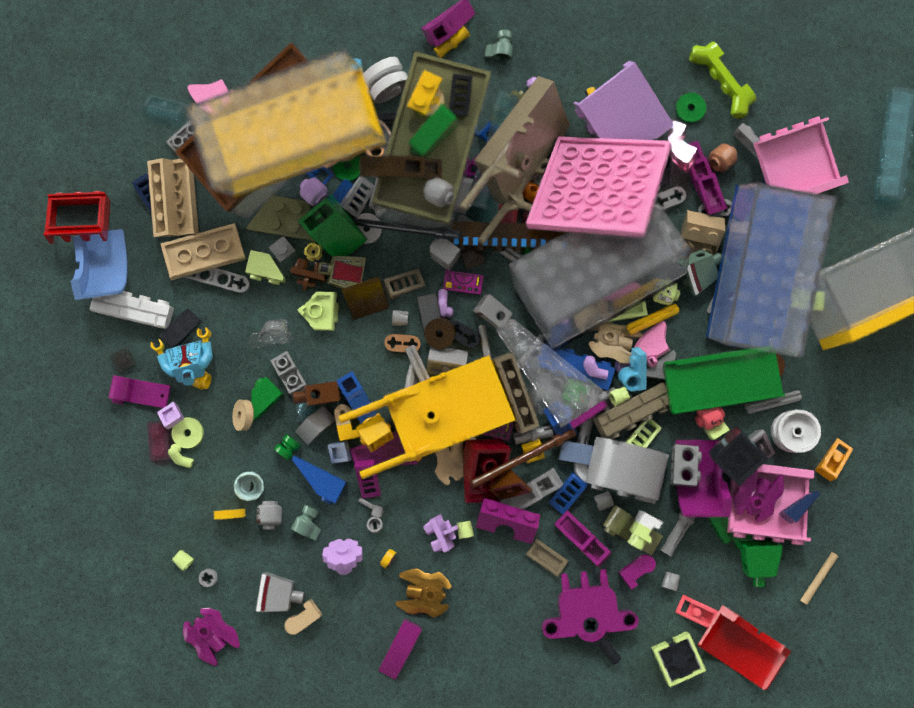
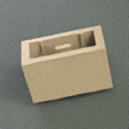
M687 210L676 253L689 255L699 250H705L712 255L716 254L725 233V219Z

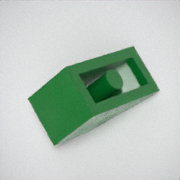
M268 377L258 379L254 383L255 387L252 389L251 404L253 406L254 421H257L284 395Z

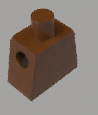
M337 381L308 385L303 387L301 392L292 393L294 404L304 403L305 407L335 404L340 401ZM311 393L316 394L315 399L311 397Z

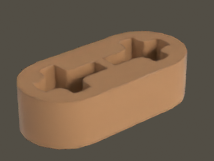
M390 334L384 341L385 347L391 352L406 353L405 349L409 346H405L404 342L409 343L411 339L418 343L415 346L417 352L421 347L419 338L412 335ZM395 338L397 342H402V344L391 348L388 341Z

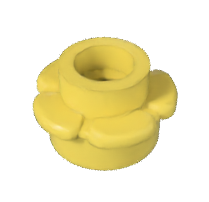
M309 243L304 249V254L309 261L319 260L322 257L321 252L323 249L319 244Z

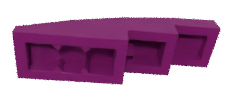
M699 141L680 146L679 149L690 178L708 215L727 209L716 175L712 173L707 157H704Z

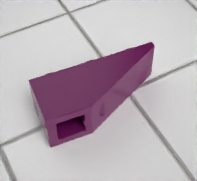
M461 0L421 27V30L429 44L437 47L453 36L475 15V12L468 0Z

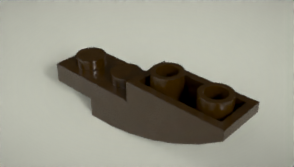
M396 155L360 156V177L442 179V159Z

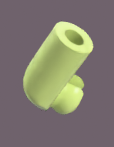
M171 445L168 455L174 463L191 469L194 459L182 456L179 453L181 451L179 445Z

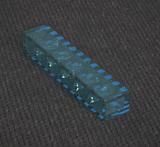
M894 86L888 91L873 200L897 203L905 196L906 188L904 187V182L908 176V169L906 167L911 155L909 145L913 139L911 130L914 125V89Z

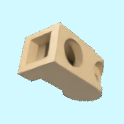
M312 599L303 604L305 607L304 611L289 617L285 622V629L289 634L299 633L322 616V613Z

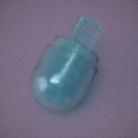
M304 403L297 404L296 413L298 415L296 422L302 424L305 416L308 417L311 413L312 407H305Z

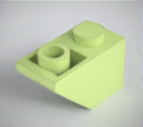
M250 251L245 271L250 275V279L261 281V278L269 280L268 283L274 285L286 282L285 277L270 254Z

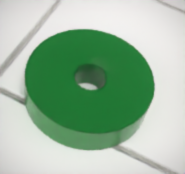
M686 93L676 103V115L685 123H696L704 116L706 103L700 95ZM689 105L693 106V111L688 110Z
M359 155L352 160L339 161L334 164L333 171L335 175L341 180L345 178L348 181L356 179L360 175ZM345 163H350L351 168L345 169Z

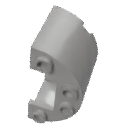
M596 437L585 482L592 484L591 488L603 491V488L606 487L618 490V495L629 497V494H634L635 499L655 504L656 500L659 501L669 455L625 442Z

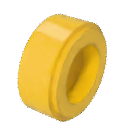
M389 549L381 560L380 566L387 569L397 552Z

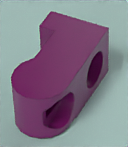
M641 555L618 571L628 587L633 589L638 585L635 580L644 573L652 572L655 569L656 562L649 555Z

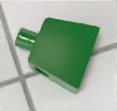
M772 540L739 541L743 572L748 577L753 578V586L764 587L765 577H775L777 575L782 546L778 542H772Z

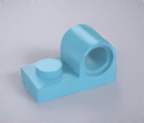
M634 347L631 348V355L629 357L631 366L622 368L619 371L618 380L629 391L646 390L647 354L641 348Z

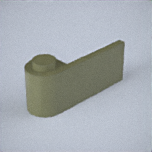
M615 505L603 524L606 527L604 531L613 537L617 534L628 541L632 534L629 528L635 518ZM653 529L649 534L652 542L646 541L642 549L651 556L663 535Z

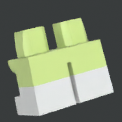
M639 510L629 528L632 534L627 542L642 550L646 541L652 542L649 534L653 526L659 529L663 522Z

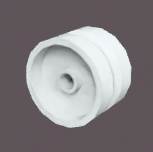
M397 57L383 59L372 65L363 74L367 87L371 89L370 94L375 103L386 102L404 91L408 75L406 72L401 71L402 65Z
M805 410L786 411L774 419L771 425V437L779 449L785 452L803 453L813 449L818 444L821 437V427L815 416Z

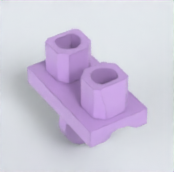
M441 514L430 519V522L424 525L427 535L435 532L438 538L431 542L434 552L442 550L446 552L455 547L452 540L456 538L454 531L458 529L457 525L451 526L449 520L444 522Z

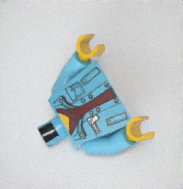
M200 328L197 330V335L202 338L203 343L200 340L166 349V353L163 352L164 344L160 339H158L160 342L158 348H155L153 342H151L152 349L158 353L157 358L162 370L170 377H175L177 382H183L187 386L194 384L195 378L204 376L205 368L208 367L213 359L211 342L208 340L212 333L208 328H205L206 334L203 336L202 330Z

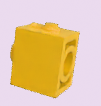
M379 413L372 418L365 419L361 425L356 427L361 443L366 445L371 453L394 439L390 430V424L385 422V419Z

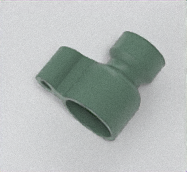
M499 30L497 36L499 41L496 44L486 46L484 58L500 60L499 57H505V61L511 60L513 46L510 42L512 41L513 33L509 30Z
M304 505L302 515L296 517L291 529L316 541L321 529L312 522V519L316 518L319 511Z

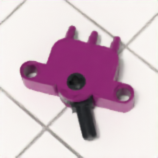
M606 569L600 570L601 585L589 586L586 571L581 572V587L570 588L567 573L562 574V592L558 596L560 617L548 618L543 621L541 628L544 635L554 639L572 637L577 634L581 639L592 642L595 646L598 645L611 664H617L621 660V656L608 640L609 634L606 630L608 632L635 629L639 624L638 616L631 610H618L616 595L609 587ZM627 615L633 616V621L630 624L624 623V618ZM587 620L594 621L592 628L587 626ZM550 623L556 625V629L552 633L546 632V626Z

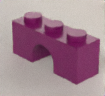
M484 498L476 528L494 533L497 526L508 525L514 530L513 539L532 544L538 529L540 515Z

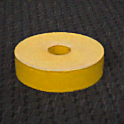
M245 509L213 511L214 519L246 517Z

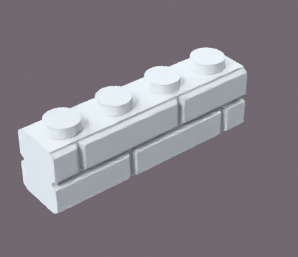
M126 291L120 294L93 297L90 305V311L162 329H166L170 325L174 308L169 306L170 302L158 300L156 303L150 301V297L142 295L139 298L132 297V293Z

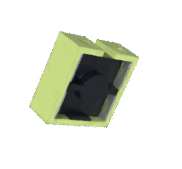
M688 632L673 637V641L670 643L664 641L651 647L666 683L670 687L706 671Z

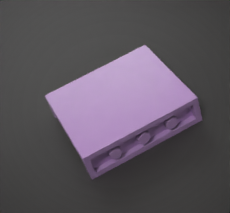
M632 61L626 62L623 65V70L581 102L573 103L576 107L575 113L580 119H584L586 122L585 128L591 135L594 134L596 138L653 140L659 138L674 126L637 64Z

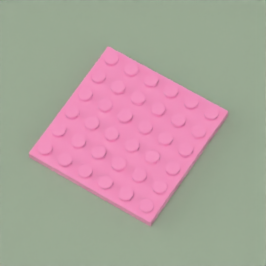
M558 137L527 219V228L644 237L671 149V142Z

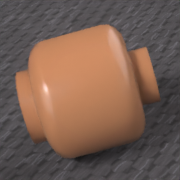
M728 144L719 145L709 154V165L715 171H727L737 162V151Z

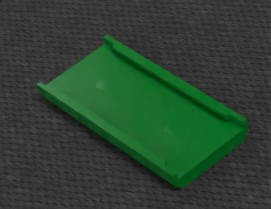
M777 345L663 362V372L671 413L677 414L785 396L782 390L775 351Z

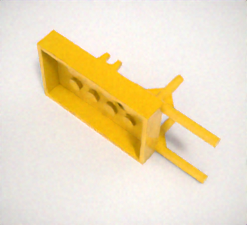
M489 355L338 416L340 422L344 423L388 406L406 453L360 471L362 479L404 462L414 461L515 421ZM429 412H433L435 414V417L433 419H429L427 417Z

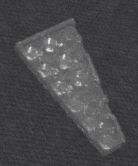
M515 319L497 328V333L510 352L514 354L516 361L561 428L609 396Z

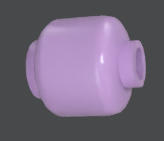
M317 178L305 179L300 184V196L312 206L318 205L328 197L327 187Z

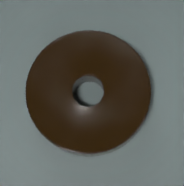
M436 318L426 325L424 336L431 347L444 349L455 340L456 330L448 319ZM438 330L443 332L442 337L438 336Z

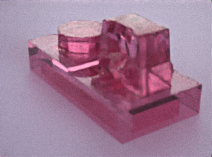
M162 421L148 422L150 461L171 459L168 455V450L170 449L168 429L164 427Z

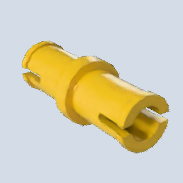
M462 26L453 36L433 50L439 58H442L450 50H455L458 47L457 45L469 37L470 34Z

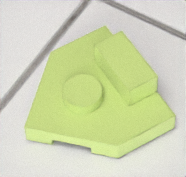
M316 292L305 305L298 309V312L309 322L314 330L334 331L335 322H338L339 304L336 303L337 293Z

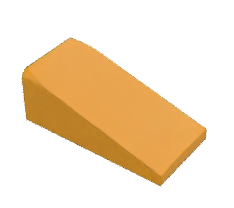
M837 438L815 471L830 482L837 479L853 448ZM838 444L847 449L845 454L836 449Z

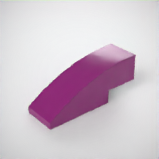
M568 510L554 524L599 568L612 555L611 551Z
M406 618L404 619L378 671L396 680L422 630L421 626Z

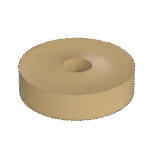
M238 400L234 405L232 419L233 425L238 431H247L252 425L253 406L249 400Z

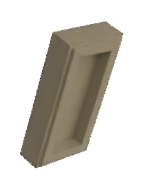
M537 538L526 553L528 557L557 577L568 563L567 559Z

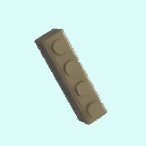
M506 353L491 359L515 418L513 422H515L516 431L524 433L539 427V422L514 354Z
M662 382L592 418L601 437H609L612 440L620 435L619 431L623 429L629 431L637 427L636 422L642 420L644 423L652 419L653 413L658 411L661 414L669 410L666 387Z

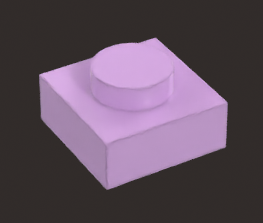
M175 402L170 403L157 412L166 429H170L184 420Z

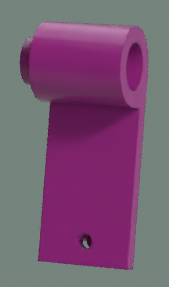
M113 375L108 398L112 399L111 403L123 405L124 401L164 408L168 405L171 386Z

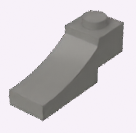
M552 468L527 483L532 489L531 493L500 501L503 504L524 509L559 489L563 483L555 469Z

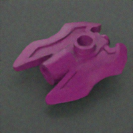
M756 470L741 484L739 492L733 497V503L738 515H742L745 508L749 515L753 516V514L758 513L755 521L762 522L774 515V505L777 499L783 495L784 476L779 474L770 485L771 481L759 477L757 480L758 470Z
M202 608L200 613L204 615V618L197 617L194 620L195 624L191 626L189 621L184 623V641L193 645L201 660L217 666L218 661L213 650L218 652L226 645L223 640L238 648L240 646L239 639L234 627L227 625L223 621L220 611Z

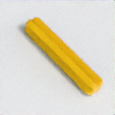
M673 303L627 324L626 329L630 335L635 334L678 314L679 308L677 304Z

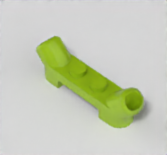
M712 41L705 47L695 45L690 53L691 63L707 65L712 78L717 79L721 84L722 91L725 94H729L732 98L730 114L734 118L741 119L746 117L749 106L757 100L753 90L748 84L740 87L720 59L725 53L715 42Z

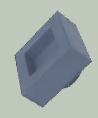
M348 441L334 442L327 445L331 463L346 462L352 459Z

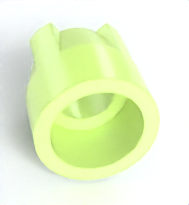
M626 387L609 392V398L614 406H618L630 399Z
M471 521L457 523L459 539L474 536Z
M180 550L172 561L182 571H185L194 559L183 550Z

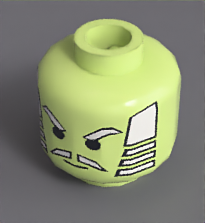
M677 283L653 296L654 302L669 306L673 301H677L680 295V290H677Z

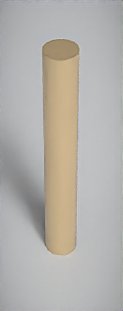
M831 552L801 598V602L806 605L809 603L839 557L838 555Z

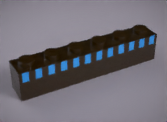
M452 221V230L461 231V238H452L451 243L460 250H467V247L475 248V251H486V248H494L496 252H504L505 249H513V252H524V249H532L533 253H544V250H551V253L561 254L567 250V231L528 229L527 225L523 223H499L485 244H481L478 239L490 222Z

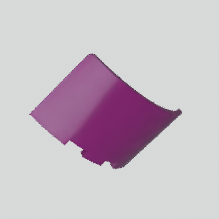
M721 440L675 441L676 445L699 446V452L702 454L701 463H698V471L701 473V478L697 486H676L680 510L684 517H731L732 498L727 482H723L722 473L725 472L711 459L708 453ZM683 452V459L685 461H690V453ZM682 471V478L685 481H689L690 474L687 471Z

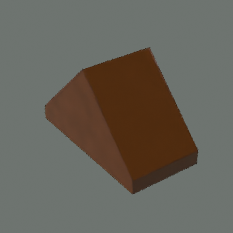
M511 469L502 473L489 487V491L500 500L532 492V489Z

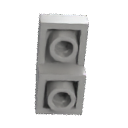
M288 351L270 360L291 396L292 393L299 392L303 387L307 386Z

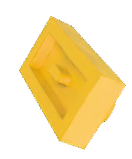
M424 70L407 108L426 116L441 85L442 78Z

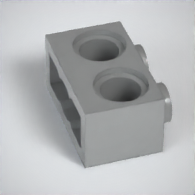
M435 239L429 247L431 258L448 271L460 257V249L447 239Z
M676 444L672 446L670 485L695 487L700 482L701 473L698 471V463H701L702 454L699 452V446ZM683 452L690 453V461H685L683 459ZM682 471H687L690 474L689 481H685L682 478Z

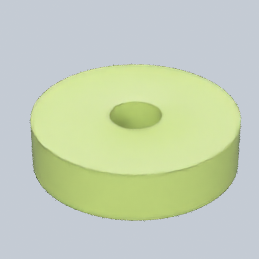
M186 417L172 428L173 441L182 448L197 446L204 436L201 423L194 418ZM187 429L191 431V435L188 437L185 436Z

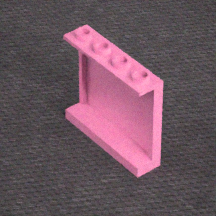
M820 116L808 120L809 124L804 125V122L792 125L793 129L789 131L787 127L776 131L777 135L771 136V133L760 136V141L753 143L769 190L810 197L849 183L847 175L840 177L823 125V122L829 120L828 117L820 119Z
M763 464L758 469L757 480L759 477L771 481V485L777 476L781 474L784 476L783 495L777 499L774 505V515L762 522L755 521L758 513L753 514V516L749 515L745 508L742 515L737 514L734 508L733 497L739 492L741 485L739 486L731 479L730 495L732 505L731 517H728L727 533H734L733 537L745 538L746 535L753 536L754 540H765V537L772 538V542L784 543V540H791V544L804 545V542L811 541V538H807L808 510L798 522L789 524L779 513L809 493V480L814 478V471Z

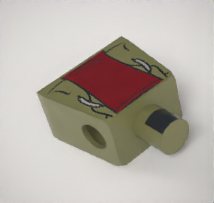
M332 257L331 264L320 262L318 273L328 275L327 284L342 290L362 282L366 258Z

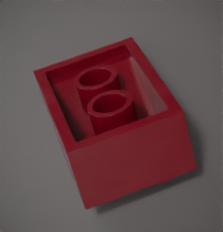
M502 439L466 440L463 455L464 500L466 503L483 502L484 498L496 502L500 501L498 497L489 491V487L500 475L475 488L472 486L471 480L509 461L511 448Z

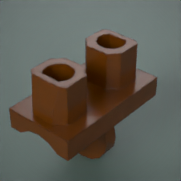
M298 258L295 267H291L290 273L305 278L297 279V284L303 285V291L307 292L309 287L316 288L317 283L310 281L311 279L326 283V275L318 273L320 263L315 262L312 272L307 270L309 261Z

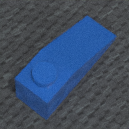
M293 456V462L315 492L321 496L320 500L330 505L332 502L337 503L347 481L297 456Z

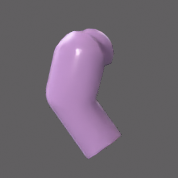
M440 289L438 291L440 315L444 318L452 317L453 309L447 307L448 291Z
M587 356L583 364L588 375L606 380L608 370L598 368L595 358Z

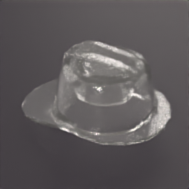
M286 319L268 320L260 332L249 337L248 343L252 347L263 348L290 343L293 341L294 335L289 332Z

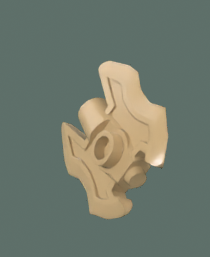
M607 322L594 329V331H598V333L594 334L596 343L591 341L589 346L600 358L610 357L620 363H630L629 357L631 353L629 351L631 350L633 340L629 338H640L642 334L637 332L630 335L626 325Z
M472 437L467 440H476V438ZM463 442L450 446V451L449 447L435 452L438 463L435 473L444 484H450L449 476L454 478V480H461V477H464Z

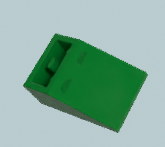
M333 195L326 197L298 220L309 236L332 257L348 256L368 240Z

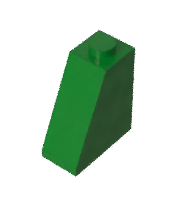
M443 103L408 142L409 152L413 156L426 158L457 128V117Z

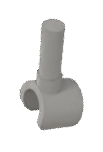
M362 498L358 500L361 504L372 509V516L382 517L383 508L381 506L369 503Z

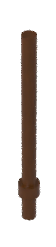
M571 429L561 435L557 434L546 443L471 480L472 486L475 488L553 447L557 448L563 445L565 441L576 436L575 430Z

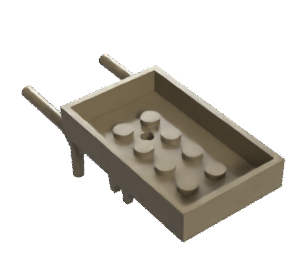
M538 76L474 160L482 176L460 204V208L466 211L485 184L494 201L503 205L479 237L478 241L481 244H485L507 212L520 208L531 211L533 205L524 201L523 191L534 174L544 175L545 170L541 168L544 165H548L549 160L547 157L554 149L557 138L562 137L570 127L554 81Z

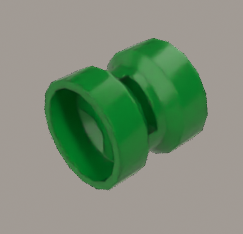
M285 434L281 444H277L274 450L289 461L293 456L292 453L298 450L301 445L290 435Z

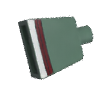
M699 250L676 259L681 268L687 273L686 278L682 280L685 289L696 296L717 280V266L720 265L722 255L720 253L712 255L705 250Z

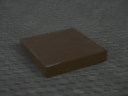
M379 276L342 289L353 320L389 308Z

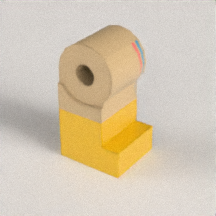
M345 404L337 406L334 411L340 441L360 438L357 429L353 430L351 420L341 423L338 416L352 411Z

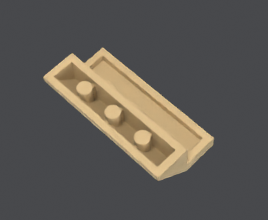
M161 158L147 161L154 237L187 236L199 233L193 172L181 159L169 160Z

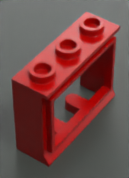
M94 191L65 194L59 192L47 195L48 205L43 235L50 244H54V236H60L63 241L71 242L72 235H80L83 241H90L91 235L99 234L103 242L107 241L110 200L105 192ZM99 204L97 225L56 226L57 206Z

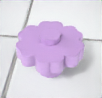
M337 539L330 542L329 547L323 549V562L327 563L328 568L336 570L341 575L349 574L352 568L357 566V562L362 561V547L358 546V542L352 539H346L345 541Z

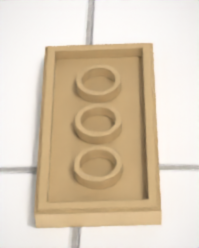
M235 223L161 243L171 280L246 260Z

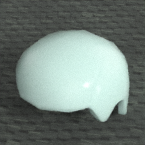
M254 472L240 474L234 482L235 494L245 501L258 499L264 491L262 478ZM251 481L254 484L252 491H250Z

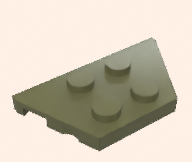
M271 195L247 226L249 231L316 242L298 222L299 219L311 210L309 203L306 201Z

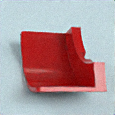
M723 605L698 643L700 648L763 690H768L791 653V650L761 631L758 634L757 628Z

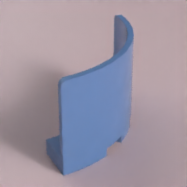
M123 229L108 231V238L105 242H103L99 234L91 235L90 241H83L80 235L73 237L76 262L80 263L79 269L75 270L74 277L71 280L74 299L79 300L122 293L126 287L128 275V260Z

